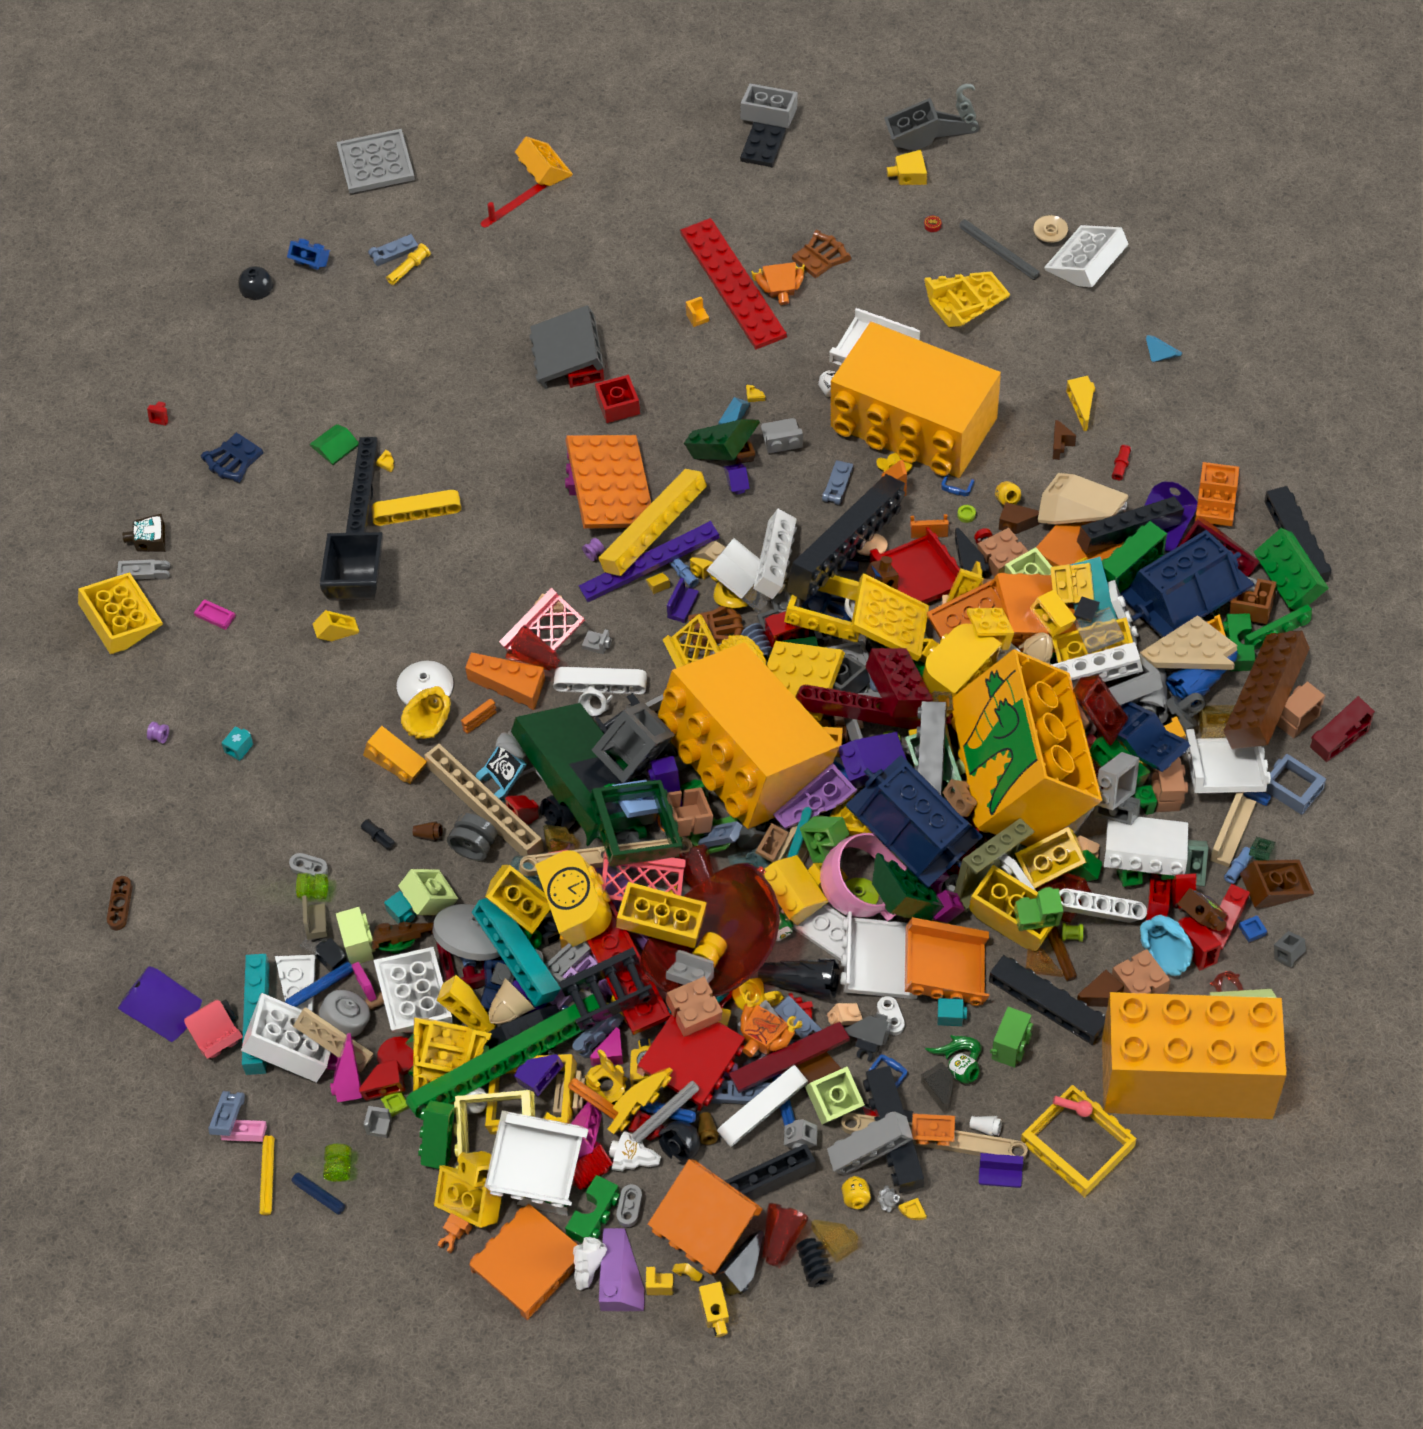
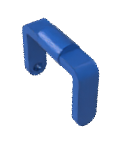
M949 474L944 477L941 484L943 491L958 496H969L975 481L974 479H971L967 490H962L961 488L945 485Z
M883 1054L880 1055L868 1071L876 1069L880 1062L884 1061L888 1066L902 1073L895 1083L898 1088L907 1077V1070L893 1058Z

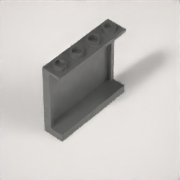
M588 305L530 326L531 334H529V337L533 344L531 349L535 357L534 366L538 372L536 379L545 389H548L547 381L587 366L594 365L597 371L604 368L595 315Z

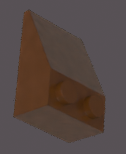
M1299 859L1252 861L1240 873L1247 891L1250 892L1249 896L1255 908L1272 907L1314 895Z

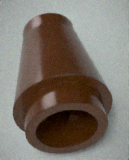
M437 821L414 825L412 830L413 836L437 841V839H441L443 836V826L441 823H437Z

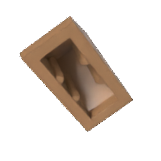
M771 823L755 853L773 862L789 832Z

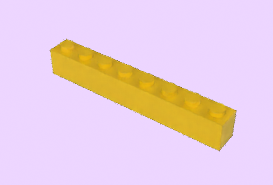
M684 469L599 557L605 573L621 576L707 487L701 471Z

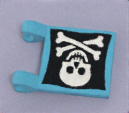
M497 747L486 765L477 772L476 778L479 781H482V779L488 781L490 776H492L500 786V789L494 795L502 802H505L508 792L526 767V763L507 750Z

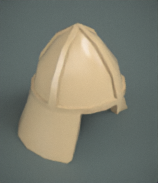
M1044 632L1037 633L1018 646L1019 648H1024V654L1027 653V655L1050 664L1053 654V641L1048 634Z
M505 978L491 1003L489 1021L492 1024L510 1022L535 1008Z

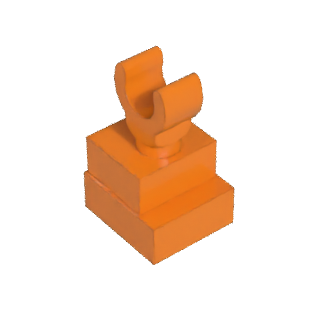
M451 1213L443 1226V1229L449 1234L438 1242V1246L442 1248L445 1243H449L447 1251L451 1253L454 1249L455 1239H460L463 1233L469 1234L473 1227L469 1222Z

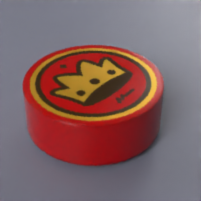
M928 216L924 221V228L928 232L939 231L941 229V219L937 216Z

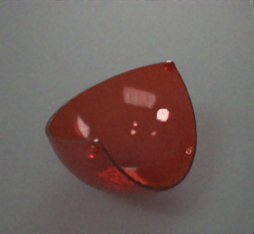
M749 863L728 866L704 879L684 895V897L707 903L695 948L707 932L721 936L727 943V949L722 957L719 958L714 968V978L709 982L713 992L712 997L726 994L748 981L765 963L775 944L780 921L779 905L773 888L764 877L766 870L762 866L757 868ZM649 937L641 955L640 964L644 972L642 979L646 983L649 981L653 982L666 993L683 986V984L666 979V972L676 962V952L678 950L692 954L695 948Z

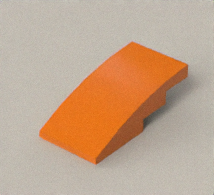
M1203 462L1195 521L1202 517L1211 524L1232 526L1239 467Z

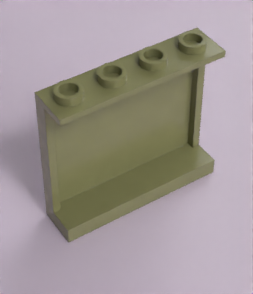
M1021 818L962 859L954 893L958 894L965 913L970 911L971 896L992 865L1003 870L999 858L1006 853L1015 860V853L1018 852L1020 843L1034 833V830Z

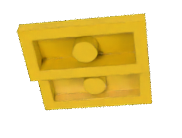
M1090 563L1050 567L1052 588L1065 604L1079 603L1082 596L1094 600Z

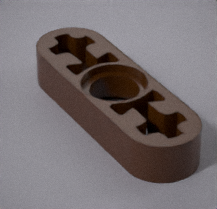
M126 876L117 877L112 886L107 923L115 931L123 929L127 922L132 884ZM122 883H125L126 885L123 886L122 890L123 893H121L119 886H122ZM117 900L125 901L121 907L114 906ZM116 913H118L120 920H118L117 923H114L113 921H115L117 917Z

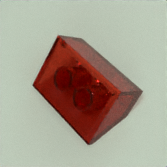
M1099 675L1081 677L1073 692L1108 745H1112L1126 723L1128 716Z

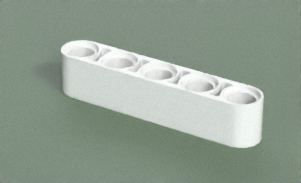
M558 667L555 669L553 688L559 692L584 693L589 686H594L601 693L644 694L646 692L647 673L639 669Z
M1072 889L1059 890L1060 896H1062L1064 901H1061L1063 911L1128 923L1141 920L1147 914L1146 906L1139 901Z
M795 1065L792 1066L717 1129V1132L732 1147L808 1083V1080Z

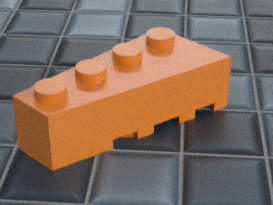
M471 652L465 667L469 681L486 689H492L499 695H505L512 698L515 702L525 704L528 708L535 710L545 682L543 667Z

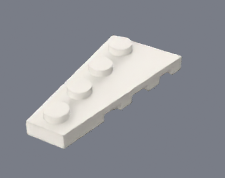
M315 955L275 956L285 1001L290 996L315 982ZM314 996L296 1008L303 1010L306 1007L314 1012Z

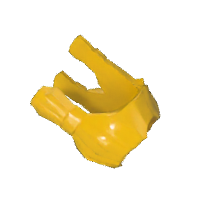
M599 1049L597 1052L601 1065L590 1068L585 1076V1084L612 1103L618 1101L623 1096L624 1089L626 1088L625 1082L628 1079L624 1076V1068L616 1065L614 1068V1064L607 1058L605 1052ZM600 1079H611L613 1087L609 1091H601Z

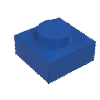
M1258 915L1239 923V928L1248 943L1267 935V930Z

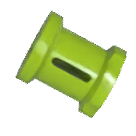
M1062 923V941L1071 939L1083 942V924L1077 926Z

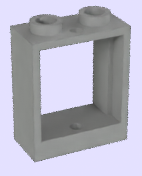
M1121 752L1099 769L1098 786L1102 801L1097 804L1098 806L1113 811L1135 794L1139 766L1138 757Z

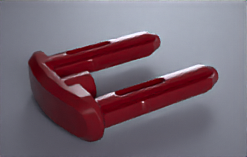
M436 941L444 983L454 977L455 972L451 953L441 947ZM445 958L448 959V964L450 968L448 971L446 970L444 964ZM481 960L483 970H480L481 973L476 974L473 966H466L462 970L464 977H460V979L472 989L485 986L484 960Z

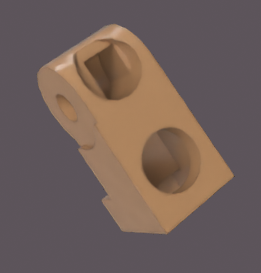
M951 779L942 793L961 816L968 817L976 806L977 801L970 795L967 782Z

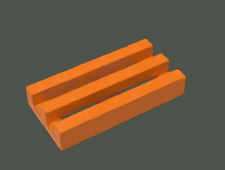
M489 699L461 719L463 731L466 734L470 733L496 714L495 702Z

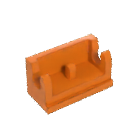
M947 514L943 515V520L914 521V516H910L911 538L925 536L926 527H929L938 537H948Z

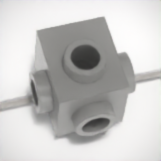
M804 1119L795 1120L793 1123L785 1125V1146L795 1149L803 1144H807L808 1148L817 1145V1125Z

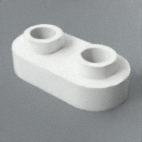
M882 997L877 1003V1011L887 1015V1020L897 1022L896 1025H891L889 1035H899L904 1030V1019L898 1003L893 997ZM885 1004H890L891 1006H890V1007H885L884 1005H885Z

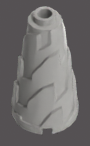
M1156 668L1160 673L1163 688L1134 699L1131 702L1155 713L1163 724L1167 720L1169 711L1166 703L1168 700L1167 673L1165 668Z

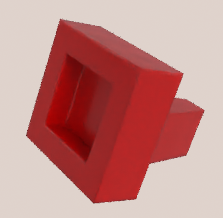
M159 401L156 405H149L147 412L150 423L166 426L168 415L164 402Z

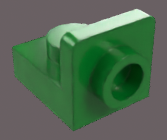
M1152 785L1136 787L1134 797L1141 800L1140 807L1144 809L1146 815L1153 814L1157 799Z

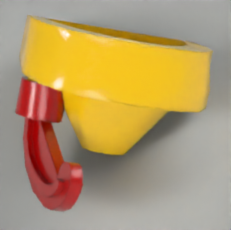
M761 978L748 979L737 985L720 1002V1007L723 1008L725 1003L733 997L735 1005L743 1011L744 1005L748 1003L745 999L748 991H751L750 999L752 1001L755 999V995L759 994L760 998L753 1006L760 1005L764 1002V984Z

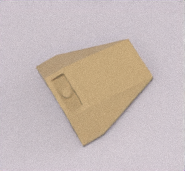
M1058 473L1042 494L1038 522L1064 524L1102 520L1116 515L1128 499V495L1074 474Z

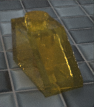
M543 826L546 847L549 853L575 850L574 845H577L573 833L569 834L566 827Z
M813 1220L811 1222V1230L819 1241L823 1242L824 1247L836 1263L857 1249L858 1236L853 1229L849 1230L845 1224L822 1220Z

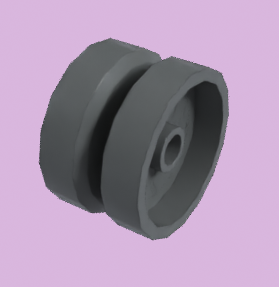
M463 813L458 816L454 828L447 837V843L452 850L462 857L482 861L487 857L490 846L497 837V830L484 818L475 814Z

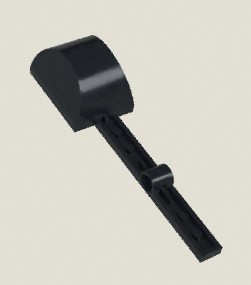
M359 437L346 533H327L320 588L325 597L330 601L375 600L383 532H366L370 500L373 499L372 483L378 447L377 437Z

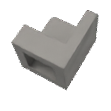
M368 1106L364 1121L367 1135L388 1137L392 1121L389 1109Z

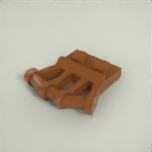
M815 230L809 244H805L801 250L792 255V260L800 267H802V264L805 265L804 270L816 279L831 267L849 262L851 256L846 252L844 244L837 242L834 236H829L821 233L819 230ZM818 239L825 241L815 249L813 248ZM830 246H833V247H834V248H832L831 250H829L827 253H825L824 255H821V254H820V253H822L824 250H826L828 247H830ZM837 253H840V257L829 260Z
M721 606L713 611L699 613L703 616L716 643H722L723 639H729L725 634L734 633V636L742 634L744 626L741 624L742 616L734 610L735 608ZM698 614L689 615V622ZM699 622L695 625L694 632L699 633L700 630ZM730 623H732L731 625H726V626H721V627H716V628H715V626H720V625H725V624H730ZM696 635L692 636L694 646H696L698 638ZM703 636L701 646L707 645V637Z

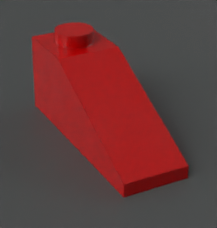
M1151 873L1146 920H1151L1157 915L1168 916L1171 879L1162 880L1156 873Z
M1233 884L1230 885L1220 905L1227 913L1224 919L1227 923L1226 927L1222 931L1209 928L1221 942V950H1223L1246 907L1250 894L1249 891Z

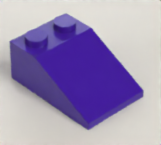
M897 732L856 739L839 746L838 749L849 782L855 788L864 786L870 779L864 773L867 768L875 774L880 769L884 771L900 755L907 760Z

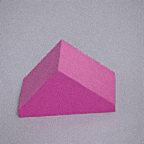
M616 1027L590 1055L593 1067L601 1065L597 1052L599 1049L605 1052L607 1058L614 1065L623 1064L619 1028Z

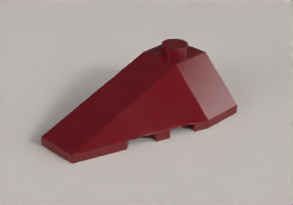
M1199 517L1180 545L1207 530L1233 554L1240 552L1241 557L1237 559L1238 569L1249 577L1259 563V560L1214 525Z

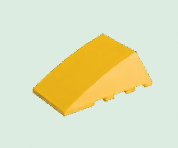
M992 272L970 273L969 276L965 277L959 274L955 275L954 278L939 276L938 279L932 280L931 277L924 279L929 303L948 327L962 326L1010 296V293Z
M414 1017L413 1091L481 1055L484 1051L483 1047L487 1040L490 1039L492 1033L448 1022Z

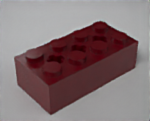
M906 648L871 649L865 667L891 718L918 717V707H922V701L933 702V698Z

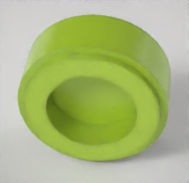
M963 505L959 507L957 517L961 522L970 523L976 517V510L971 505Z

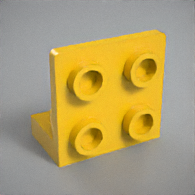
M975 562L971 572L960 568L946 602L983 584L984 578H982L980 562Z
M968 608L966 613L977 636H995V639L1002 643L1001 650H1009L1014 631L1003 608Z

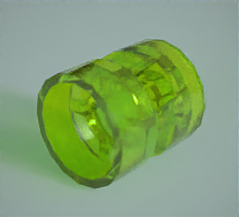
M298 873L296 880L297 898H302L305 895L307 899L311 896L314 899L327 898L329 887L327 874H315L312 876L311 873Z
M330 1144L326 1146L324 1151V1161L326 1163L323 1167V1177L332 1182L349 1180L351 1177V1164L349 1163L352 1161V1148L345 1144Z

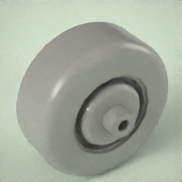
M336 990L325 997L319 1010V1017L344 1034L351 1033V1036L355 1037L365 1029L370 1019V1009L365 1000L359 995L347 990Z

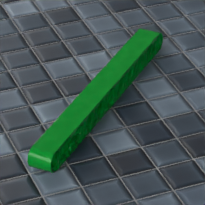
M594 994L582 999L588 1013L600 1008ZM571 1005L411 1092L406 1098L407 1106L417 1118H421L423 1107L426 1108L430 1100L450 1104L455 1101V1096L467 1095L520 1066L528 1059H532L582 1032L575 1019L581 1017L576 1005Z

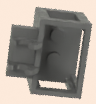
M644 702L634 706L627 705L625 710L616 718L592 749L596 756L622 783L643 775L649 768L650 761L655 760L675 736L657 717L658 715L654 710H651ZM613 749L628 764L627 768L623 771L606 751Z

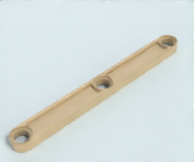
M682 837V844H685L688 849L685 851L681 850L679 857L673 858H682L690 854L692 842L688 838ZM667 839L619 844L618 847L620 851L667 845L669 843ZM604 846L570 850L579 853L590 866L594 868L603 867L601 854L605 852ZM560 852L525 856L520 861L519 871L524 876H537L535 864ZM531 863L534 868L527 870L523 867V864Z
M847 1113L842 1118V1129L848 1134L868 1127L869 1123L874 1122V1116ZM853 1119L857 1125L849 1128L845 1125V1122ZM908 1122L912 1133V1123ZM954 1130V1142H950V1146L937 1145V1142L930 1140L928 1144H916V1140H913L914 1145L977 1156H980L981 1153L1014 1155L1012 1149L1019 1147L1024 1151L1021 1155L1023 1156V1161L1026 1159L1028 1152L1026 1144L1022 1141Z

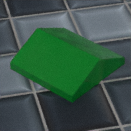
M336 424L309 445L329 463L334 465L357 448L359 442L346 427Z

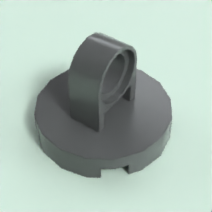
M1192 693L1183 700L1176 695H1172L1166 702L1172 715H1177L1180 724L1185 729H1192L1197 726L1194 715L1205 707V701L1199 693ZM1200 700L1199 703L1191 705L1192 702Z

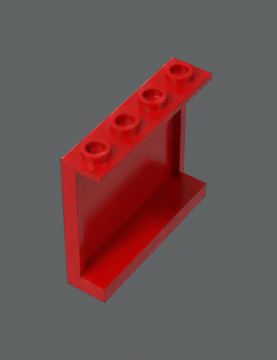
M926 527L925 536L882 554L879 553L877 548L870 550V563L881 560L883 556H888L892 559L891 565L899 575L898 591L925 604L941 598L942 595H948L960 571L955 558L949 555L946 546L940 543L937 534L932 532L929 527Z
M671 1014L637 1065V1073L644 1077L645 1074L650 1076L660 1070L671 1068L673 1070L669 1075L671 1080L666 1086L677 1093L691 1081H694L699 1086V1091L689 1100L697 1104L698 1110L701 1111L703 1106L707 1107L713 1098L711 1095L715 1089L719 1090L723 1084L724 1079L722 1077L724 1074L731 1072L735 1065L733 1062L735 1057L742 1055L743 1048L745 1047V1037L720 1022H716L684 1037L676 1023V1017H673Z

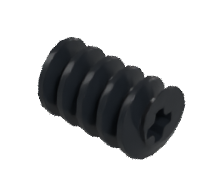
M806 1238L796 1245V1249L799 1251V1258H801V1265L804 1267L803 1272L806 1274L808 1287L821 1286L833 1278L832 1273H826L831 1270V1266L824 1265L829 1261L827 1257H822L826 1254V1250L820 1249L824 1244L821 1241L816 1242L815 1238Z

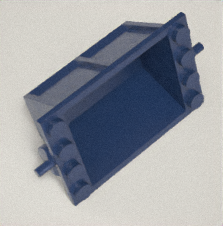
M1205 530L1139 570L1131 586L1122 591L1120 595H1123L1124 600L1137 612V614L1132 616L1133 622L1142 617L1163 638L1194 617L1199 616L1203 618L1253 587L1254 583L1238 569L1237 559L1241 557L1240 552L1233 554Z
M902 755L884 771L880 769L873 774L867 768L864 773L870 779L866 782L865 788L845 805L927 888L954 864L960 868L962 863L960 859L983 837Z

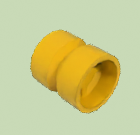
M707 932L692 954L712 960L715 968L719 958L722 957L727 949V943L721 936Z

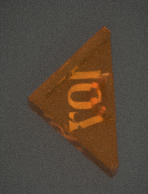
M1028 948L1026 968L1033 970L1035 974L1063 977V970H1060L1053 963V960L1043 949L1039 948L1037 951H1032V949Z

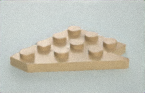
M1196 616L1141 651L1140 654L1155 668L1234 669V662L1227 657L1237 651V645L1202 618Z

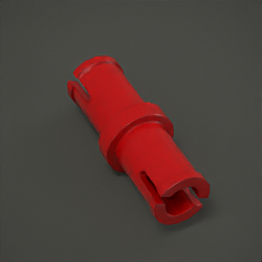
M1121 445L1118 457L1115 458V467L1111 475L1114 480L1121 481L1125 468L1128 467V458L1131 452V447L1128 445Z

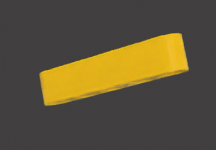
M456 490L380 501L371 506L373 523L377 526L455 514L461 511L460 496Z

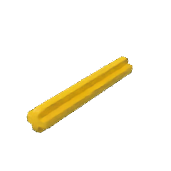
M268 1135L263 1137L259 1212L261 1215H270L272 1212L275 1138Z

